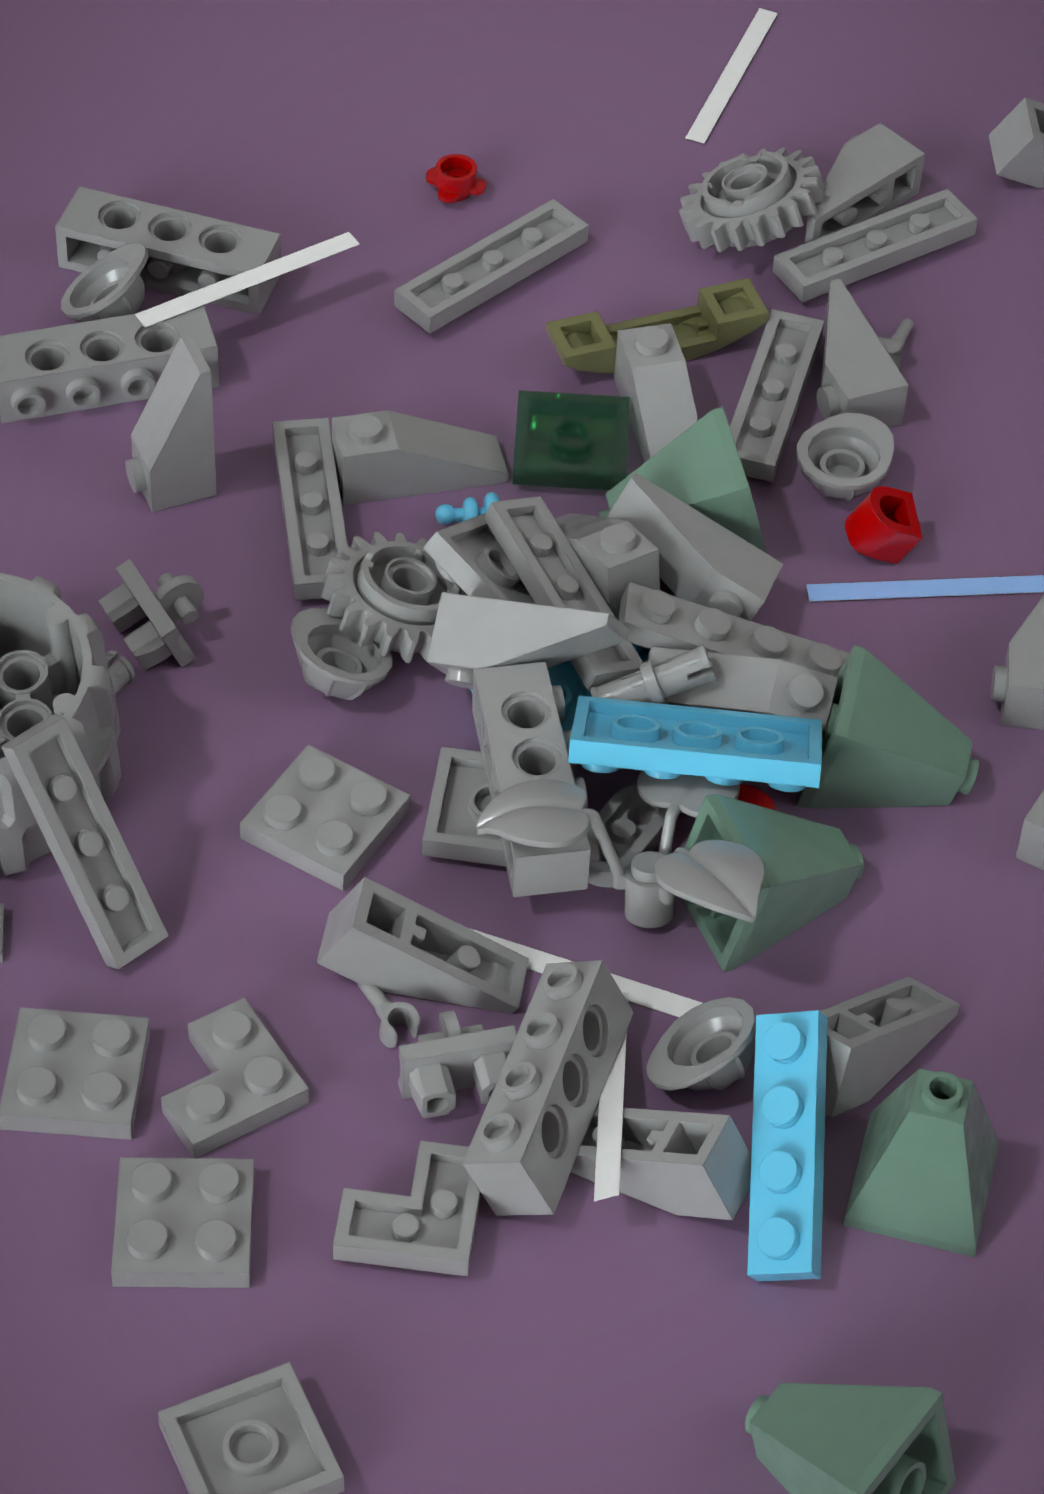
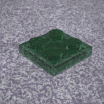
M519 390L512 484L611 490L626 478L630 397Z

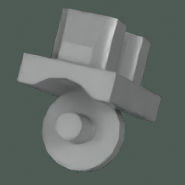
M131 559L117 566L115 569L124 583L113 589L102 599L98 600V602L119 633L147 616L150 621L123 638L144 671L162 662L172 654L182 668L195 660L196 656L173 622L182 620L185 624H191L198 619L199 613L197 609L202 603L204 596L203 589L198 581L188 575L174 577L171 573H165L159 577L157 581L159 588L153 594Z
M454 1010L439 1013V1032L418 1035L417 1043L399 1046L400 1077H398V1085L402 1100L413 1098L421 1116L425 1119L447 1115L456 1108L455 1090L476 1086L481 1104L487 1105L517 1035L514 1025L490 1030H483L482 1024L460 1028Z

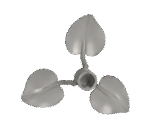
M642 770L637 781L639 796L650 805L668 808L665 815L659 853L653 851L639 853L632 858L631 863L625 870H623L599 813L593 809H585L586 792L580 787L567 782L539 779L516 784L497 795L486 806L477 821L476 835H496L515 843L539 848L570 846L586 836L590 825L613 874V888L617 890L625 889V917L636 926L657 928L668 924L674 917L675 895L702 907L752 924L756 920L765 872L764 863L755 851L734 842L705 840L695 844L690 851L680 847L671 854L676 820L681 811L697 818L706 795L719 794L738 799L740 784L733 786L718 785L708 781L705 776L681 774L674 779H657L646 775L644 770Z

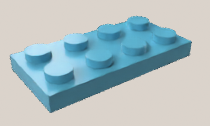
M578 696L570 737L568 763L582 764L584 769L596 773H611L619 768L644 770L646 775L657 779H674L681 774L705 776L708 781L718 785L733 786L742 783L744 780L768 783L770 787L779 791L797 792L805 787L819 788L822 765V720Z

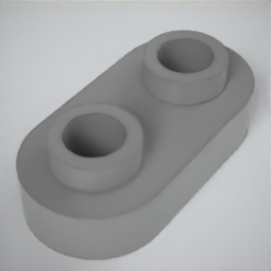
M630 785L617 791L599 812L623 870L631 863L635 855L654 851L660 844L665 815L668 808L656 807L643 801L639 796L637 785ZM634 822H641L645 825H635ZM599 845V862L590 863L588 883L599 887H613V874L608 863L603 862L607 860Z

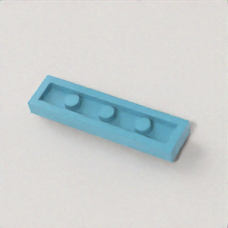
M819 1010L756 1015L747 1275L757 1282L821 1279L828 1018Z

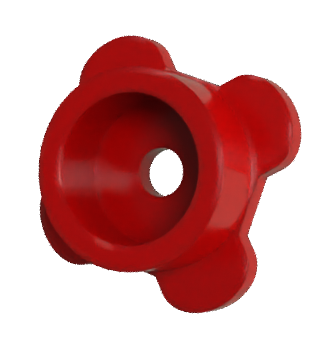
M449 154L443 156L437 161L435 167L430 168L426 172V182L436 187L438 199L445 203L463 201L470 195L479 196L486 190L485 180L477 177L475 161L466 155Z

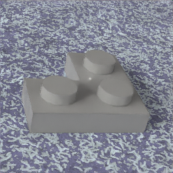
M242 998L188 1023V1039L211 1071V1074L161 1097L163 1115L192 1158H198L309 1104V1088L247 1000Z
M420 1141L411 1196L343 1188L333 1241V1260L468 1277L481 1196L480 1190L462 1164L469 1147Z

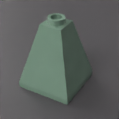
M723 407L711 410L605 493L609 509L599 511L600 517H607L635 472L767 553L750 487Z
M854 645L837 675L838 680L827 726L822 735V765L819 788L805 787L799 791L796 806L808 809L949 806L957 792L967 795L974 784L979 769V760L970 758L973 741L868 650Z
M719 794L706 795L684 848L690 851L695 844L701 841L724 840L744 845L755 851L764 863L765 872L758 902L757 917L752 924L702 907L685 899L682 900L722 971L727 972L741 966L845 900L854 881L862 877L864 871L863 856L855 844L848 843L839 828Z
M919 1068L870 1112L844 1218V1226L975 1257L999 1140L972 1080L959 1078L945 1071L934 1072Z
M780 1383L770 1397L767 1395L759 1396L751 1405L746 1416L745 1430L748 1434L752 1435L756 1457L790 1494H948L956 1484L943 1394L931 1387Z

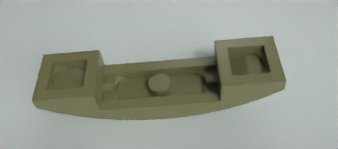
M745 278L700 288L698 291V302L694 306L608 325L604 324L598 311L546 322V332L564 366L594 373H615L618 330L671 323L685 361H689L721 349L751 333L768 321L769 311L751 280Z

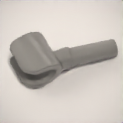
M907 318L902 320L895 333L891 336V339L878 337L898 369L900 368L902 348L914 328L913 321Z
M358 983V987L381 1019L379 1038L386 1047H396L397 1033L391 1026L394 1024L406 1026L410 1030L412 1037H417L420 1016L413 1005L400 1001L392 1003L386 998L379 987Z

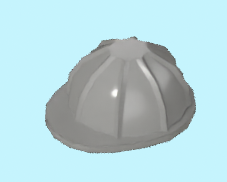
M130 243L113 250L92 264L67 288L61 300V311L68 318L75 319L78 323L135 314L145 298L144 282L140 273L148 260V250L141 243Z
M862 413L838 414L813 425L802 434L796 447L797 463L801 467L802 475L821 492L824 498L833 497L850 501L852 498L876 488L881 479L886 476L892 463L894 437L887 425L875 417Z
M309 608L300 611L292 620L291 635L307 685L321 691L326 697L334 696L353 700L380 681H383L392 669L391 652L386 657L380 656V644L375 641L363 647L359 646L358 640L361 632L357 630L341 632L339 630L343 617L329 616L326 608Z
M732 997L710 1000L690 1009L672 1023L653 1049L646 1065L648 1079L657 1088L668 1091L684 1088L697 1091L712 1089L722 1091L731 1083L741 1080L745 1077L746 1070L755 1060L756 1012L745 1000Z

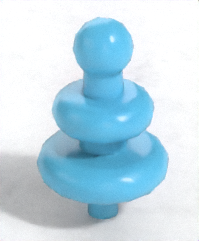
M489 492L484 497L483 507H478L475 498L467 497L463 501L462 508H454L450 504L440 505L436 509L435 517L442 525L463 522L487 513L491 502L500 500L495 492Z

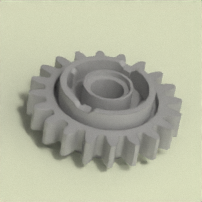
M782 147L776 152H769L764 148L755 156H747L743 153L726 162L719 163V166L711 172H704L702 174L703 183L690 184L688 188L691 195L681 197L680 201L683 208L679 209V213L691 242L699 241L702 249L715 244L718 252L724 251L729 246L737 247L738 251H742L745 247L764 246L769 241L785 237V233L793 227L803 226L801 216L816 214L815 204L824 201L825 198L822 190L825 189L819 167L816 166L812 156L804 158L802 150H797L788 155L786 147Z
M374 532L370 544L363 538L355 536L351 547L344 545L338 547L335 558L330 559L323 579L325 585L321 596L323 599L330 601L327 609L329 616L343 617L339 627L341 632H352L355 630L361 632L358 640L359 646L363 647L375 641L380 644V656L386 657L391 651L400 652L402 659L406 663H410L413 654L418 652L427 661L441 592L460 595L467 594L458 584L448 581L439 573L435 566V560L423 549L427 543L426 539L421 538L416 543L406 541L402 533H397L394 541L388 542L382 534Z

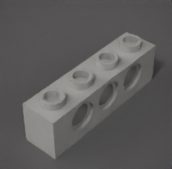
M80 186L55 226L59 267L83 273L92 264L113 250L130 243H141L148 250V260L140 273L144 282V288L178 296L186 295L281 258V234ZM280 276L210 303L260 315Z
M204 305L146 328L135 314L1 335V424L149 399L180 336L188 334L193 335L211 369L212 388L219 387L218 346Z
M546 662L474 669L472 712L491 799L493 800L501 792L522 782L539 779L558 780L583 789L586 792L585 809H588L583 777L574 778L571 768L575 767L576 763H568L572 731H562L560 723L565 720L563 690L561 685H551ZM590 825L588 833L580 841L561 848L526 846L500 837L513 898L587 889L590 863L599 862V842Z
M603 960L546 964L462 1164L496 1216L554 1215L634 1013Z

